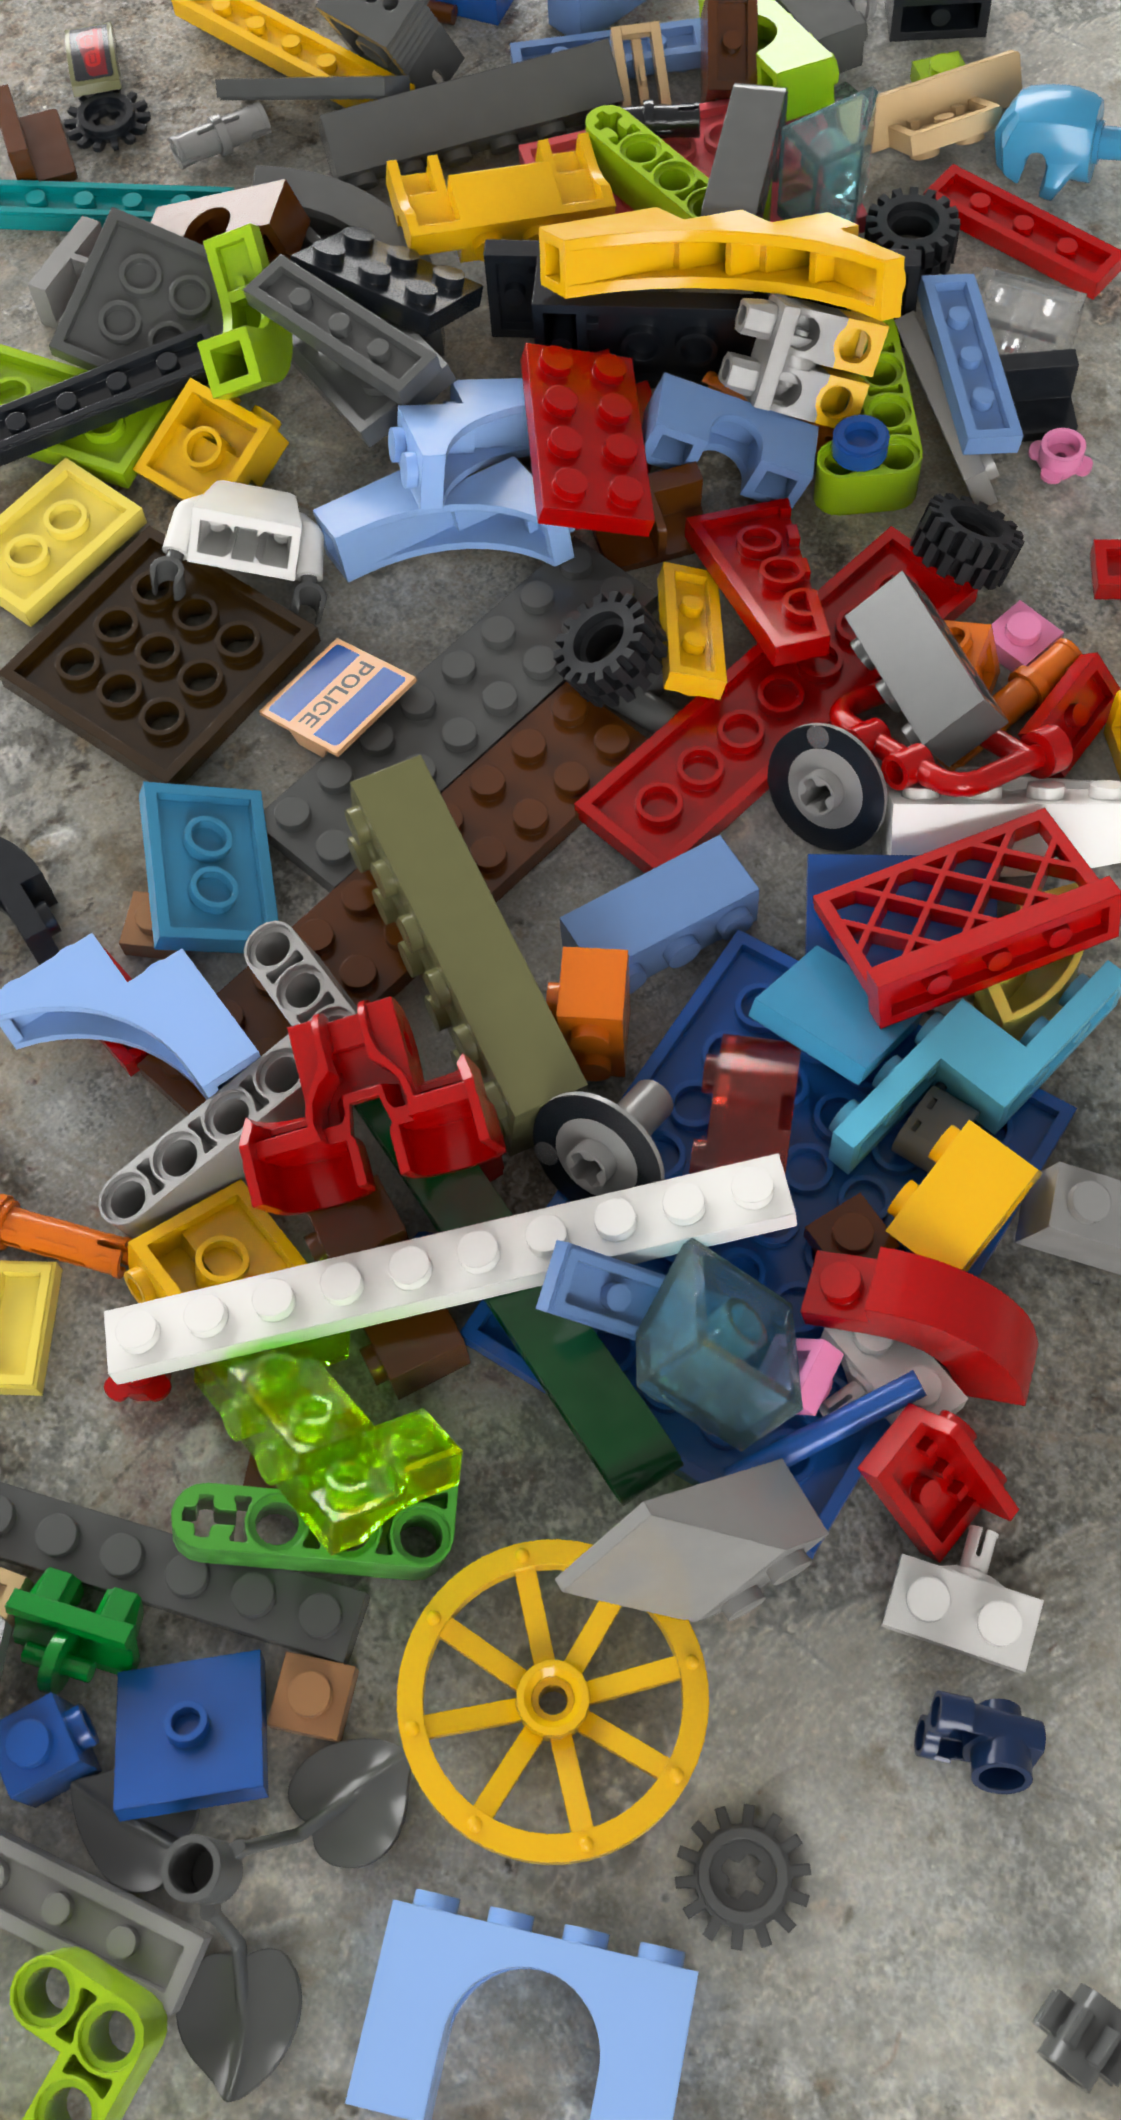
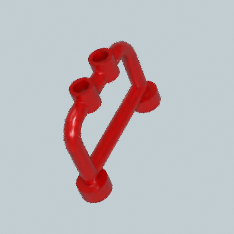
M880 680L841 696L833 703L829 712L831 725L840 727L857 737L871 751L874 757L882 761L881 769L884 779L892 789L897 791L919 783L941 795L972 797L986 793L1027 773L1037 779H1046L1067 769L1071 764L1073 756L1072 745L1067 734L1056 725H1043L1027 732L1020 740L1000 729L979 745L1000 759L969 772L949 771L935 764L931 751L925 745L915 743L907 747L891 737L888 726L881 719L874 717L863 721L856 716L886 703L875 686Z

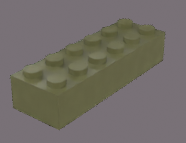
M420 754L350 782L352 807L344 812L353 836L347 838V843L358 870L361 873L370 870L378 888L372 890V894L381 918L386 925L395 922L403 937V941L398 943V949L408 973L412 978L421 975L430 994L424 996V1002L437 1031H442L446 1028L449 1031L457 1048L450 1051L456 1071L459 1070L456 1063L462 1053L467 1055L481 1070L487 1099L496 1109L506 1150L511 1157L534 1147V1122L540 1109L549 1100L566 1092H587L588 1083Z

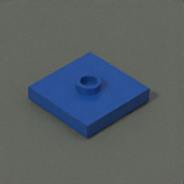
M261 1649L118 1672L113 1811L120 1822L269 1798L266 1669Z

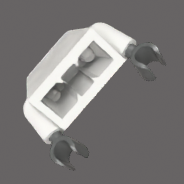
M219 480L204 494L184 499L178 503L174 509L162 547V551L166 556L157 558L150 565V578L154 595H157L159 585L169 580L174 581V600L178 601L186 594V581L182 560H187V562L295 581L296 579L300 581V584L294 589L289 610L298 615L300 605L310 606L316 612L315 624L318 625L320 623L327 600L326 592L317 584L323 580L324 535L321 528L313 520L299 511L295 495L260 486Z

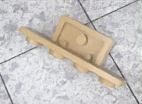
M1008 50L838 107L835 111L842 161L848 162L887 148H892L909 155L911 160H926L937 156L940 153L941 147L953 143L969 145L982 141L985 138V132L996 129L1002 117V109L1008 108L1022 90L1020 53L1015 50Z

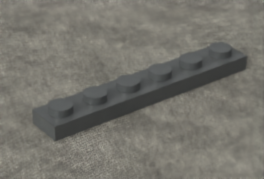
M0 1482L1 1561L40 1573H44L49 1567L72 1573L82 1581L83 1586L106 1593L107 1589L117 1587L138 1594L142 1598V1604L308 1656L349 1664L370 1601V1596L367 1592L294 1570L193 1561L187 1559L178 1551L173 1542L172 1533Z

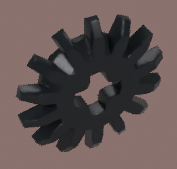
M121 89L113 90V92L96 93L89 98L82 96L79 98L81 105L78 108L70 106L67 110L68 114L73 117V119H64L65 128L70 129V131L66 132L69 140L77 141L76 143L81 149H88L93 146V150L100 153L103 152L107 143H111L113 150L117 151L119 150V140L131 145L136 142L134 135L140 136L146 133L147 125L145 124L151 120L150 111L144 112L148 108V104L145 99L135 103L137 93L131 91L125 96L121 94ZM109 117L111 120H115V124L106 126L101 124L100 119Z

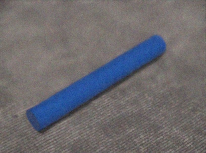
M914 1370L723 1468L725 1476L779 1459H783L789 1468L901 1410L908 1403L912 1404L926 1397L927 1394Z

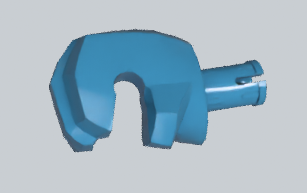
M1066 84L1031 85L1019 92L996 126V165L1006 177L1018 184L1029 155L1032 153L1042 154L1046 160V168L1040 186L1039 197L1051 201L1068 180L1090 183L1095 164H1098L1099 159L1121 161V127L1106 125V121L1103 120L1104 99L1094 92Z

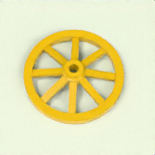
M548 1539L517 1543L489 1553L463 1568L434 1595L421 1613L405 1647L399 1669L397 1684L399 1733L413 1775L424 1795L436 1811L467 1839L490 1852L524 1863L568 1865L586 1862L609 1855L644 1835L665 1816L687 1786L697 1765L708 1725L709 1686L707 1671L698 1639L689 1620H680L647 1612L666 1638L673 1656L585 1681L583 1676L585 1670L622 1608L620 1605L598 1601L565 1660H555L537 1571H564L593 1546L592 1544L580 1541ZM511 1577L516 1579L533 1660V1666L528 1671L454 1619L480 1593ZM440 1639L515 1691L517 1698L425 1715L424 1694L426 1678L431 1659ZM680 1680L682 1698L681 1722L677 1741L670 1758L589 1711V1706ZM549 1692H557L565 1698L567 1705L561 1713L550 1715L540 1708V1699ZM522 1722L524 1728L474 1805H472L455 1789L445 1776L435 1758L429 1740ZM577 1732L657 1780L633 1806L617 1817L598 1826H593L572 1736ZM543 1740L551 1743L570 1833L545 1834L513 1828L494 1819Z

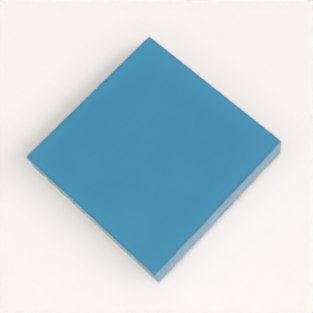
M816 945L755 998L748 1016L859 1086L917 1028L923 1013L880 1029L869 1012L868 996L850 966Z

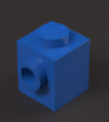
M50 1692L0 1720V1774L10 1799L37 1808L69 1790L70 1784L73 1781L102 1772L93 1747L99 1744V1738L89 1714L81 1703L74 1705Z

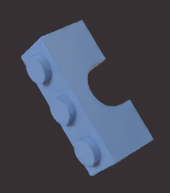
M664 372L644 413L642 432L648 464L668 469L695 461L698 462L704 451H717L732 459L739 468L742 478L740 495L762 503L789 498L792 509L813 479L818 426L772 410L755 408L748 401Z

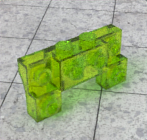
M351 1330L194 1367V1382L221 1415L229 1436L234 1441H241L255 1458L258 1470L264 1481L268 1485L277 1486L331 1556L363 1543L382 1524L408 1506L459 1485L463 1451L424 1408L374 1426L324 1368L348 1359Z

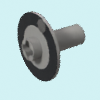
M809 723L798 726L778 741L771 754L768 765V785L772 801L783 821L804 841L818 848L830 851L855 849L866 843L877 833L886 815L888 796L886 782L881 769L882 761L874 757L871 751L857 737L840 727L826 723Z
M647 1079L639 1081L617 1104L604 1097L587 1092L573 1091L559 1094L549 1100L536 1116L533 1127L535 1155L554 1186L571 1202L665 1180L663 1162L651 1135L672 1113L673 1100L671 1095L661 1084Z

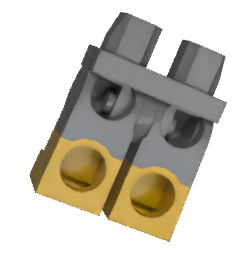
M770 293L768 300L742 298L735 318V329L740 334L756 337L751 357L727 352L723 358L718 380L725 387L742 394L755 408L772 410L835 429L836 425L844 418L860 415L870 386L860 375L873 377L889 326L883 321L854 310H842L803 299L788 298L782 294ZM867 340H868L867 349H866L865 353L863 354L864 349H865V346H866V343H867ZM848 397H849V403H848V405H847V407H846V409H845V406H846V403H847V400H848Z

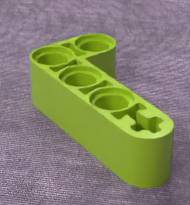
M603 105L588 113L585 119L586 132L589 134L600 171L605 180L610 184L614 194L634 211L658 207L682 219L701 217L702 205L709 181L705 174L620 106ZM772 180L762 218L769 222L771 214Z
M893 319L883 321L889 326V330L873 377L860 375L870 384L860 415L875 417L888 428L890 438L887 457L877 468L857 472L845 469L835 461L831 451L832 441L827 442L820 448L817 453L813 500L822 512L830 515L843 516L896 511L912 504L917 495L923 449L898 328ZM867 340V343H866V346H865V349H864L863 354L865 353V351H866V349H867L868 340Z
M78 1946L57 1949L25 1962L15 1974L10 1987V2006L14 2017L25 2029L60 2053L22 2120H72L67 2110V2097L72 2087L81 2090L88 2097L91 2104V2120H121L163 2046L167 2034V2014L162 2002L152 1992L92 1952ZM53 1968L60 1970L66 1976L70 1986V1996L64 2009L56 2007L49 2000L46 1992V1981L49 1972ZM115 2011L124 2013L133 2024L135 2041L129 2053L119 2050L112 2043L109 2035V2023Z

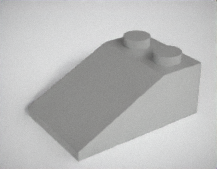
M779 1459L643 1501L559 1574L555 1580L564 1593L680 1620H689V1622L696 1623L723 1612L727 1620L732 1621L750 1612L766 1599L760 1589L771 1581L774 1586L779 1585L806 1569L811 1564V1560L806 1552L828 1536L829 1533L784 1460Z

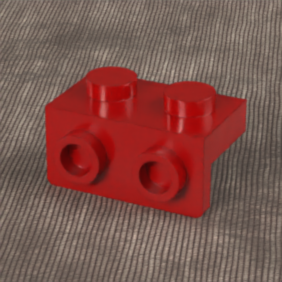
M908 1403L857 1469L918 1551L941 1563L981 1509L1011 1521L1019 1511V1508L1004 1488V1484L1007 1482L1005 1475L997 1466L981 1455L974 1444L977 1435L964 1420L947 1410H942L937 1415Z

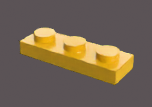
M663 561L657 578L659 621L668 639L663 642L668 648L667 657L662 658L663 689L676 691L687 696H702L720 700L727 684L719 586L708 570Z

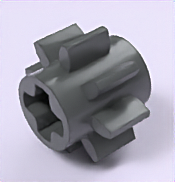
M1080 1983L1071 1998L1059 1989L1056 1992L1052 1990L1032 2021L1034 2025L1047 2034V2037L1037 2051L1039 2056L1064 2078L1088 2094L1099 2078L1111 2087L1113 2084L1119 2087L1121 2084V2010L1100 1993L1083 1983Z

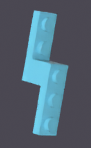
M1107 960L1091 978L1084 973L1080 974L1060 998L1059 1005L1063 1008L1050 1021L1044 1016L1039 1017L1028 1028L1020 1041L1008 1034L963 998L946 1016L939 1011L936 1012L918 1032L915 1038V1043L918 1045L904 1059L894 1055L879 1070L872 1082V1086L875 1089L861 1103L852 1099L836 1114L829 1126V1130L833 1133L828 1159L849 1175L937 1082L945 1084L948 1093L980 1111L977 1122L995 1135L1116 1007L1121 996V969Z

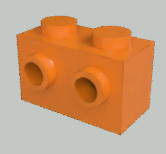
M563 946L560 982H548L546 1003L587 1081H602L610 1076L625 1077L630 1022L628 950Z

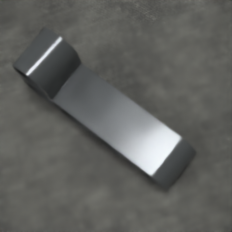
M734 83L702 205L701 216L744 210L763 218L771 180L778 183L782 170L788 88Z

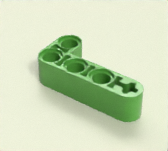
M425 1432L408 1438L399 1449L392 1469L388 1499L218 1483L194 1484L183 1490L174 1502L171 1511L173 1542L178 1551L187 1559L200 1563L410 1581L423 1580L439 1570L452 1548L455 1535L459 1483V1456L454 1445L443 1435ZM415 1458L430 1459L440 1468L442 1481L431 1486L417 1484L409 1476L406 1465ZM208 1509L213 1511V1519L217 1524L212 1525L209 1536H195L194 1523L191 1522L197 1520L199 1510ZM237 1511H247L244 1519V1542L234 1541ZM273 1514L286 1516L293 1522L296 1534L285 1544L273 1545L266 1543L256 1531V1526L261 1519ZM345 1520L356 1522L363 1528L367 1543L356 1551H344L337 1548L330 1540L328 1530L332 1525ZM417 1526L427 1529L436 1540L437 1551L429 1557L419 1558L410 1555L401 1544V1532L409 1527Z

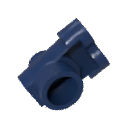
M939 1690L933 1696L929 1714L920 1716L914 1737V1751L917 1757L951 1763V1760L970 1762L972 1783L979 1789L994 1794H1014L1029 1788L1033 1782L1032 1768L1043 1755L1046 1744L1044 1723L1022 1716L1021 1708L1017 1703L1007 1699L996 1698L976 1704L972 1697Z

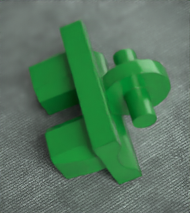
M52 1567L46 1569L30 1592L14 1588L5 1605L6 1613L14 1615V1643L24 1646L21 1662L39 1668L37 1676V1688L39 1691L46 1694L53 1692L58 1695L70 1678L90 1683L96 1668L118 1675V1672L137 1669L141 1662L137 1637L144 1617L142 1598L136 1593L114 1587L107 1589L95 1613L78 1608L77 1606L84 1595L82 1581L72 1573Z

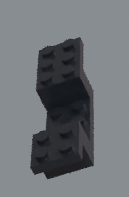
M486 239L484 264L492 337L534 338V344L555 345L566 349L593 353L609 349L610 353L616 356L632 358L635 383L648 381L651 389H656L664 372L708 387L707 384L702 383L704 376L709 371L719 375L723 358L728 351L751 357L756 337L740 334L735 329L737 311L742 298L768 300L770 293L754 291L753 294L621 291L565 299L541 285L539 240ZM889 249L905 256L906 285L902 293L901 316L913 310L915 312L921 270V250ZM786 295L788 298L803 299L820 305L851 311V309L824 303L821 301ZM900 338L901 347H902V349H905V348H904V345H903V343H902V340H901V338Z

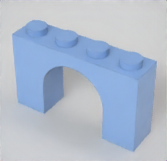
M416 1889L413 1904L393 1899L345 2104L408 2120H432L451 2030L462 2005L479 1986L489 1979L512 1970L532 1969L552 1974L565 1981L582 1998L594 2020L599 2038L600 2065L590 2120H673L699 1973L698 1971L683 1968L686 1952L640 1942L638 1956L634 1957L607 1950L610 1937L607 1933L565 1924L562 1939L532 1932L534 1916L490 1906L487 1921L457 1915L460 1899L421 1889Z

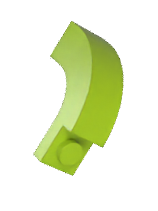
M249 223L203 241L223 315V333L197 342L213 399L229 400L281 382L287 376L291 366L293 352L292 333L249 306L243 291L269 265L260 228Z

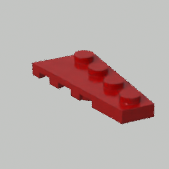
M789 498L686 517L684 537L773 666L794 664L802 660L828 655L831 634L816 589H812L810 583L811 569L807 557L803 558L801 554V537L797 524H792L791 521L792 508Z

